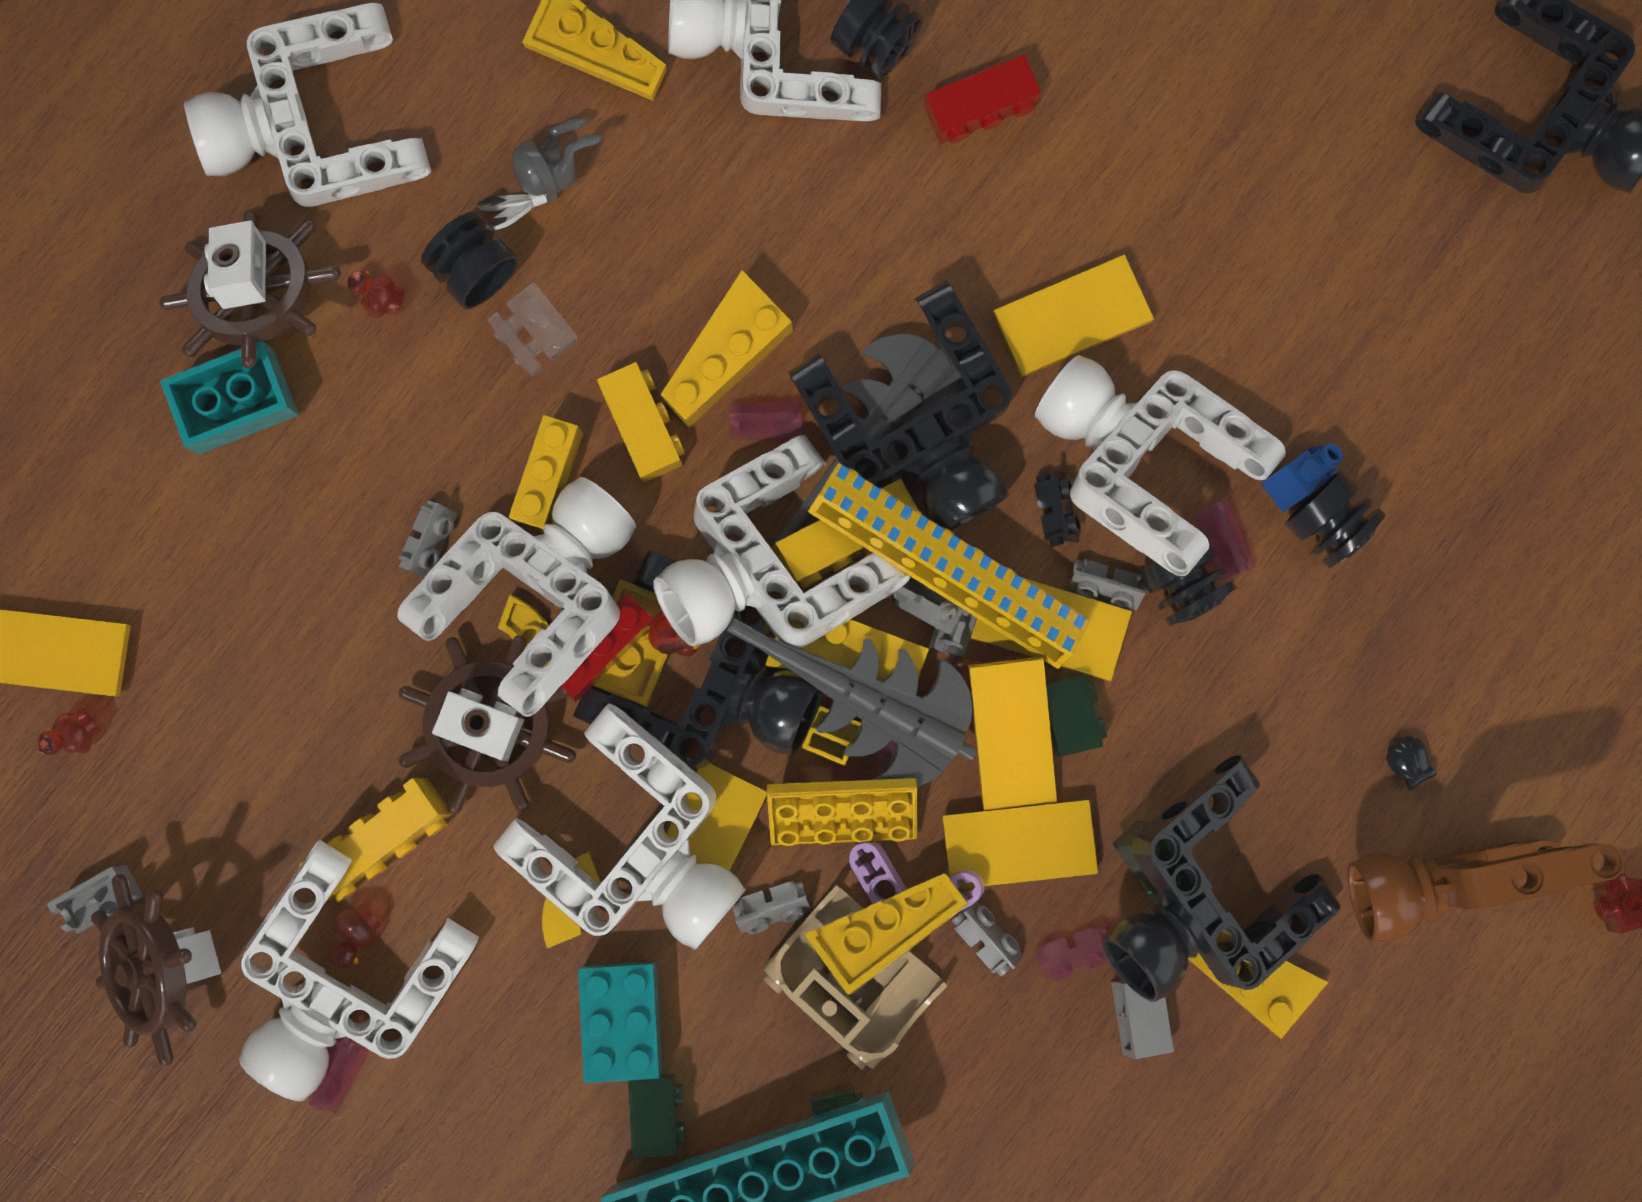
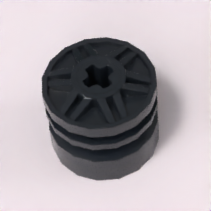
M851 0L833 28L830 43L848 57L855 56L864 48L860 58V66L865 69L872 66L871 74L877 79H883L905 58L912 48L922 27L924 17L916 11L909 13L910 6L903 2L890 11L894 0Z
M467 212L449 222L432 238L421 256V263L430 272H433V276L439 282H447L446 290L465 310L475 308L494 296L513 276L519 264V258L501 239L493 240L494 231L488 225H484L485 222L476 212Z
M1342 470L1338 471L1319 487L1284 524L1301 541L1317 533L1321 538L1315 544L1312 552L1318 555L1330 546L1332 549L1322 561L1328 568H1332L1340 561L1351 557L1362 548L1375 534L1378 525L1386 516L1380 508L1374 510L1366 517L1363 516L1373 502L1369 497L1354 506L1349 502L1357 491L1358 486Z
M1209 539V549L1186 576H1177L1157 562L1138 572L1149 593L1165 588L1170 595L1157 606L1160 611L1173 603L1179 609V611L1165 618L1169 627L1176 623L1192 621L1222 604L1224 599L1233 590L1237 589L1233 580L1217 588L1213 581L1228 572L1225 567L1211 572L1207 571L1205 566L1218 555Z

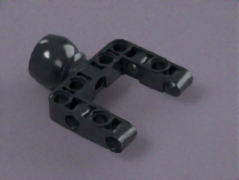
M1500 0L1494 8L1495 15L1500 21L1579 67V71L1531 139L1527 137L1525 140L1501 126V121L1466 101L1460 103L1440 92H1434L1415 119L1417 128L1425 135L1454 151L1457 155L1523 193H1533L1541 189L1566 154L1581 152L1582 158L1592 157L1593 167L1605 184L1616 190L1630 193L1642 177V107H1634L1622 111V102L1614 103L1611 89L1634 56L1635 44L1633 39L1626 33L1568 0ZM1543 17L1552 18L1555 23H1548ZM1605 53L1614 54L1618 60L1610 59ZM1585 81H1592L1599 88L1589 87ZM1462 129H1472L1476 132L1477 136H1467L1463 133ZM1545 137L1555 138L1559 145L1549 144ZM1531 165L1536 167L1539 174L1529 173L1525 166Z
M945 280L914 298V300H916L929 323V329L951 366H955L966 386V389L872 443L820 354L788 371L840 464L856 471L857 466L862 462L873 463L876 467V473L867 481L877 487L905 471L919 474V480L927 481L924 491V504L927 515L935 524L952 531L988 511L1009 496L1006 482L1000 471L985 459L972 456L974 446H969L974 431L1002 416L1007 411L1011 402L1012 391L952 287ZM952 327H960L965 331L966 338L962 342L953 343L946 337V332ZM989 389H996L1002 394L1003 401L999 405L990 406L984 402L983 393ZM828 399L835 400L840 404L838 412L833 416H824L820 413L821 404ZM964 407L968 409L972 416L970 421L966 424L955 423L950 416L955 408ZM893 444H902L907 448L908 454L906 458L901 461H893L888 457L887 451Z
M648 550L634 584L655 593V578L666 567L677 561ZM745 605L743 611H734L733 618L768 636L771 629L762 616L755 624L750 625L745 622V615L749 609L753 608L752 606ZM728 625L721 633L709 659L712 663L701 688H696L680 724L595 686H592L580 698L573 717L591 724L608 703L615 705L625 713L632 711L636 723L654 736L691 769L696 770L704 768L711 762L727 726L736 722L740 726L749 723L753 735L767 749L776 753L794 755L803 744L821 704L823 692L791 670H781L769 674L768 667H762L758 658L761 649L746 641L745 653L739 658H732L730 655L732 644L742 639L727 632ZM707 707H713L716 712L715 720L710 725L703 726L700 722L701 712ZM697 740L701 748L700 754L695 759L689 760L685 755V748L689 742Z
M1235 755L1221 762L1144 827L1133 840V856L1160 895L1159 905H1151L1149 913H1138L1119 919L1110 927L1102 939L1101 946L1108 962L1119 977L1133 991L1150 1002H1157L1159 999L1171 995L1180 986L1189 965V958L1197 957L1198 953L1220 983L1244 990H1252L1264 982L1310 940L1341 908L1339 901L1323 877L1318 873L1311 874L1297 882L1281 898L1270 905L1242 930L1231 912L1224 910L1211 891L1213 888L1212 884L1191 855L1193 852L1192 847L1209 832H1216L1228 822L1234 814L1246 805L1244 801L1259 788L1260 782L1242 755ZM1212 796V798H1213V806H1212V808L1210 809V807H1209V800H1210V797ZM1159 841L1160 852L1158 856H1156L1155 846ZM1179 872L1181 880L1179 885L1177 886L1176 876ZM1292 916V924L1291 926H1289V921ZM1220 933V934H1221V940H1220V943H1219L1218 946H1217V940H1216V939H1217L1218 934ZM1240 963L1241 969L1239 974L1237 975V967Z

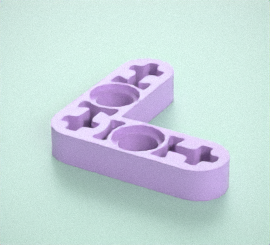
M876 841L857 844L851 850L849 855L851 868L872 904L886 900L880 897L877 892V884L881 880H887L894 885L895 895L907 890L885 850ZM862 849L866 853L871 851L874 853L875 858L871 863L875 871L881 867L885 871L877 875L873 880H870L868 876L874 872L870 863L862 864L860 861V857L863 855ZM965 869L949 877L957 889L962 885L961 879L965 883L972 881L975 885V888L971 891V897L967 892L962 893L969 903L965 908L973 905L982 896L985 884L979 873Z

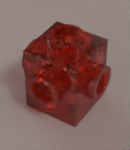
M1621 873L1617 878L1604 881L1605 885L1592 888L1596 897L1593 900L1594 909L1598 917L1604 920L1607 931L1623 934L1642 927V879L1627 877L1626 873Z

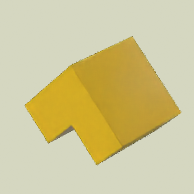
M820 706L802 748L845 766L849 756L844 754V749L857 737L862 723L852 720L841 729L819 733L816 730V726L829 712V709Z

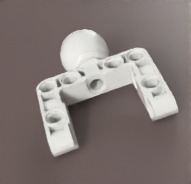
M670 0L668 53L682 59H698L713 53L720 45L725 52L732 49L741 58L740 100L743 107L750 113L850 121H874L880 118L881 83L877 81L854 79V75L811 71L810 75L783 73V69H779L781 31L778 30V16L781 0ZM754 52H763L769 60L764 62L757 61L753 58L752 54ZM761 86L766 89L768 94L759 97L753 94L750 88ZM822 92H833L838 97V100L834 102L827 101L822 96Z
M368 3L264 26L254 30L247 39V49L258 84L251 96L243 94L241 100L238 101L224 93L205 92L184 101L188 125L205 174L207 176L221 177L234 174L251 161L255 152L262 157L267 152L279 159L286 185L293 200L305 207H313L382 190L428 176L431 173V167L422 138H409L392 142L389 139L349 148L348 153L323 159L317 156L293 74L294 70L345 59L389 46L393 42L384 7L379 3ZM336 31L346 33L340 39L330 38V35ZM267 47L276 49L268 56L260 54ZM275 80L285 81L281 88H269L270 84ZM294 146L305 148L299 155L292 156L288 154V151ZM373 162L385 164L384 168L378 172H372L367 169ZM303 179L314 180V184L308 189L297 187L298 183Z
M1078 355L1057 375L1035 412V417L1053 435L1067 440L1085 438V445L1087 447L1093 446L1094 452L1081 466L1071 487L1070 497L1073 503L1135 549L1146 554L1177 576L1189 574L1209 549V542L1200 530L1128 479L1136 469L1144 453L1147 450L1152 451L1172 427L1174 429L1178 427L1200 443L1199 446L1215 458L1223 461L1235 470L1236 468L1240 469L1248 476L1257 480L1267 479L1286 454L1284 445L1275 436L1181 371L1173 370L1166 372L1138 403H1126L1125 394H1115L1114 384L1105 369L1094 360Z
M805 435L791 439L699 491L694 509V522L715 551L714 554H710L707 557V562L698 559L677 561L666 567L654 580V590L664 615L672 628L688 645L695 647L717 638L730 624L734 611L741 612L745 609V605L756 608L779 641L802 648L896 592L911 578L908 574L872 553L807 592H802L746 514L761 505L764 508L779 500L784 495L799 488L800 483L818 472L823 464L826 466L824 459ZM775 473L781 478H771L767 474ZM714 506L721 511L717 513L710 512L706 507ZM734 534L739 536L742 540L732 541L729 540L726 536ZM850 585H858L865 592H855L850 588ZM776 591L780 593L784 598H771L768 595V592ZM797 620L805 628L796 629L789 624V621Z
M579 477L569 483L560 492L552 511L553 524H545L543 526L544 534L532 536L500 513L489 512L483 514L428 572L421 583L402 602L398 610L397 617L400 622L424 640L431 641L437 638L502 568L563 610L545 631L542 629L527 645L522 654L514 661V667L504 677L498 688L497 696L526 717L535 714L541 709L556 690L568 680L614 628L620 617L619 607L608 590L597 580L589 576L587 569L593 567L592 559H604L620 551L630 540L636 524L629 513L611 495L584 477Z
M608 703L584 732L585 737L627 775L664 805L662 810L603 882L599 884L577 866L579 862L568 852L557 845L546 834L541 836L527 823L517 819V816L493 845L494 850L504 861L527 879L531 885L591 935L601 936L607 934L622 921L637 901L652 900L653 906L662 905L663 918L672 936L682 944L696 950L746 890L739 879L728 869L711 863L696 864V855H690L689 838L716 805L715 790L707 781L615 705ZM632 743L638 744L644 749L645 758L643 762L636 761L631 756L630 747ZM689 792L696 793L701 797L702 808L700 810H695L688 805L687 794ZM665 821H672L677 825L679 829V836L677 838H672L665 833ZM540 857L549 859L553 867L552 873H546L541 869L539 864ZM620 877L630 881L632 893L628 894L621 891L618 886V879ZM596 906L606 908L609 913V921H602L596 916Z
M321 840L314 845L247 944L241 961L244 975L254 983L282 998L284 1007L279 1009L281 1018L265 1022L250 1034L238 1058L239 1063L246 1073L270 1091L294 1101H304L319 1087L328 1069L329 1054L327 1047L334 1046L336 1043L335 1039L347 1036L377 1055L387 1059L403 1055L474 950L479 936L447 918L445 925L434 941L429 940L405 975L404 985L392 1003L387 1002L386 1005L355 986L350 985L347 987L325 974L323 967L294 951V948L347 871L352 859ZM301 888H308L315 893L316 898L312 902L301 903L295 898L294 893ZM258 952H265L271 956L273 961L267 966H258L253 962L252 956ZM432 965L443 969L442 975L436 979L426 978L423 975V971ZM297 971L304 975L305 981L299 985H291L286 982L284 976L289 972ZM355 1010H364L369 1014V1018L365 1022L356 1023L349 1018V1015ZM394 1028L401 1033V1036L395 1041H386L381 1037V1034L387 1029Z

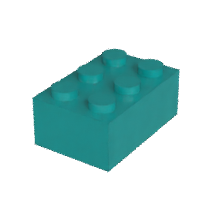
M263 341L257 342V362L253 368H246L242 365L241 349L160 380L184 447L198 455L299 416L275 350Z
M657 961L592 964L580 967L578 969L584 1083L659 1079L663 1073Z

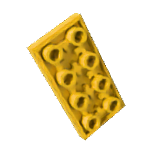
M1125 254L995 309L992 313L1021 378L1149 324L1154 320Z
M1023 578L1032 585L1044 589L1048 595L1062 604L1074 608L1080 615L1090 621L1075 653L1061 667L1110 682L1132 611ZM976 618L970 639L1031 658L1038 657Z
M0 610V683L120 697L131 625Z
M1042 657L968 665L982 807L984 811L1057 802L1044 659Z
M916 778L767 784L771 845L793 846L795 844L815 843L827 845L839 842L866 843L869 841L886 840L900 842L917 839Z
M1089 800L942 816L949 877L965 869L973 870L983 878L985 886L1098 874ZM961 879L962 885L958 889L972 888L975 885L972 881L965 883Z

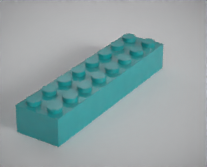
M889 1091L614 1184L600 1199L601 1202H833L908 1177L915 1162Z

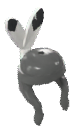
M575 117L563 124L554 126L540 148H537L529 139L519 143V146L513 150L511 156L513 172L517 182L528 195L495 196L478 202V209L483 211L504 210L492 219L490 223L492 230L505 228L520 219L533 207L558 199L557 193L574 183L575 162L573 153L583 147L595 145L601 142L603 138L601 135H584L566 146L563 158L561 159L558 135L580 128L588 122L587 118Z

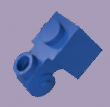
M1331 443L1316 447L1312 446L1261 483V485L1283 513L1311 494L1335 474L1334 472L1338 469L1337 466L1343 459L1342 451L1337 445Z

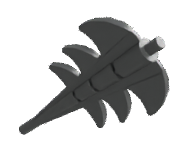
M896 334L875 341L863 351L865 357L878 361L889 371L892 377V382L889 386L879 381L866 379L843 385L841 390L854 396L865 406L868 415L865 419L858 416L857 418L870 441L874 443L964 391L966 386L955 366L950 365L941 349H938L934 344L922 337ZM964 407L955 408L950 414L951 419L957 424H966L972 417L968 409ZM896 443L889 447L887 455L893 461H900L898 453L894 449V446L897 445ZM837 457L798 511L773 537L776 542L798 532L814 516L808 510L836 465L840 463ZM862 462L857 466L856 472L861 476L874 464ZM902 473L892 478L891 482L893 483L899 479L902 480Z
M735 618L731 621L727 632L761 649L833 699L829 712L816 726V730L819 733L841 729L850 723L855 716L862 720L861 729L857 737L844 749L846 756L874 754L884 748L891 740L897 744L896 753L891 764L876 777V780L916 778L917 787L933 781L943 773L951 759L957 754L969 761L974 759L977 748L964 741L965 733L972 719L973 706L970 690L962 675L945 660H940L938 675L931 690L921 697L916 695L918 688L917 670L913 660L903 648L898 649L897 661L893 671L884 681L876 679L879 660L876 649L869 638L863 640L859 657L853 666L848 668L769 637Z

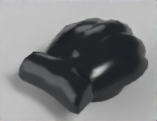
M1406 736L1405 738L1396 737L1393 745L1388 747L1387 763L1396 775L1405 780L1409 791L1437 775L1436 771L1430 766L1427 748L1419 738Z

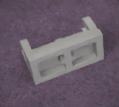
M112 866L47 903L51 913H60L64 918L65 923L60 926L61 929L65 932L75 931L76 934H79L94 925L91 921V915L95 911L101 910L109 917L118 910L111 883L112 878L117 874H122L127 878L133 902L144 897L128 866Z
M1123 980L1111 981L1122 1055L1133 1059L1173 1053L1174 1048L1165 997L1157 1002H1150L1133 991Z

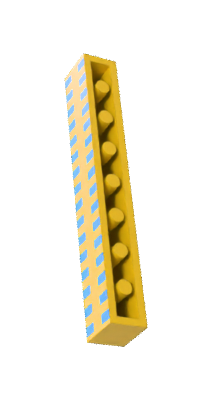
M840 463L836 465L808 510L810 514L1038 657H1042L1057 669L1075 653L1090 622L1074 608L1062 604L1048 595L1044 589L1027 582L1012 569L1000 565L986 556L982 550L970 546L956 537L950 530L935 524L924 517L920 511L908 507L892 497L885 489L878 488L862 478L855 470L846 468Z

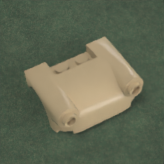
M836 884L763 967V970L767 973L763 980L778 994L784 991L795 1004L849 1052L846 1055L855 1065L862 1070L866 1065L874 1069L883 1058L896 1050L911 1025L948 985L909 950L853 994L847 995L804 935L807 932L821 928L837 919L864 909Z

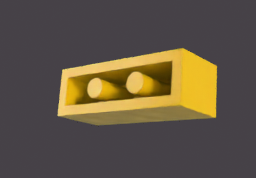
M637 362L596 379L643 483L682 467L679 456L685 454V451L677 434L669 436L665 424L671 420L663 403L655 404L650 391L655 390L656 387L648 369L641 372Z
M543 415L508 517L512 522L544 533L543 526L545 524H553L552 511L560 492L566 487L583 437V432L579 426Z

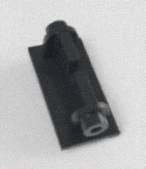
M1051 470L1053 479H1051L1050 474L1036 476L1037 483L1034 484L1038 507L1039 509L1052 507L1053 510L1051 514L1040 516L1045 541H1049L1050 547L1064 545L1063 538H1065L1066 542L1079 543L1078 533H1081V523L1077 512H1073L1070 490L1073 484L1068 476L1066 477L1065 472Z

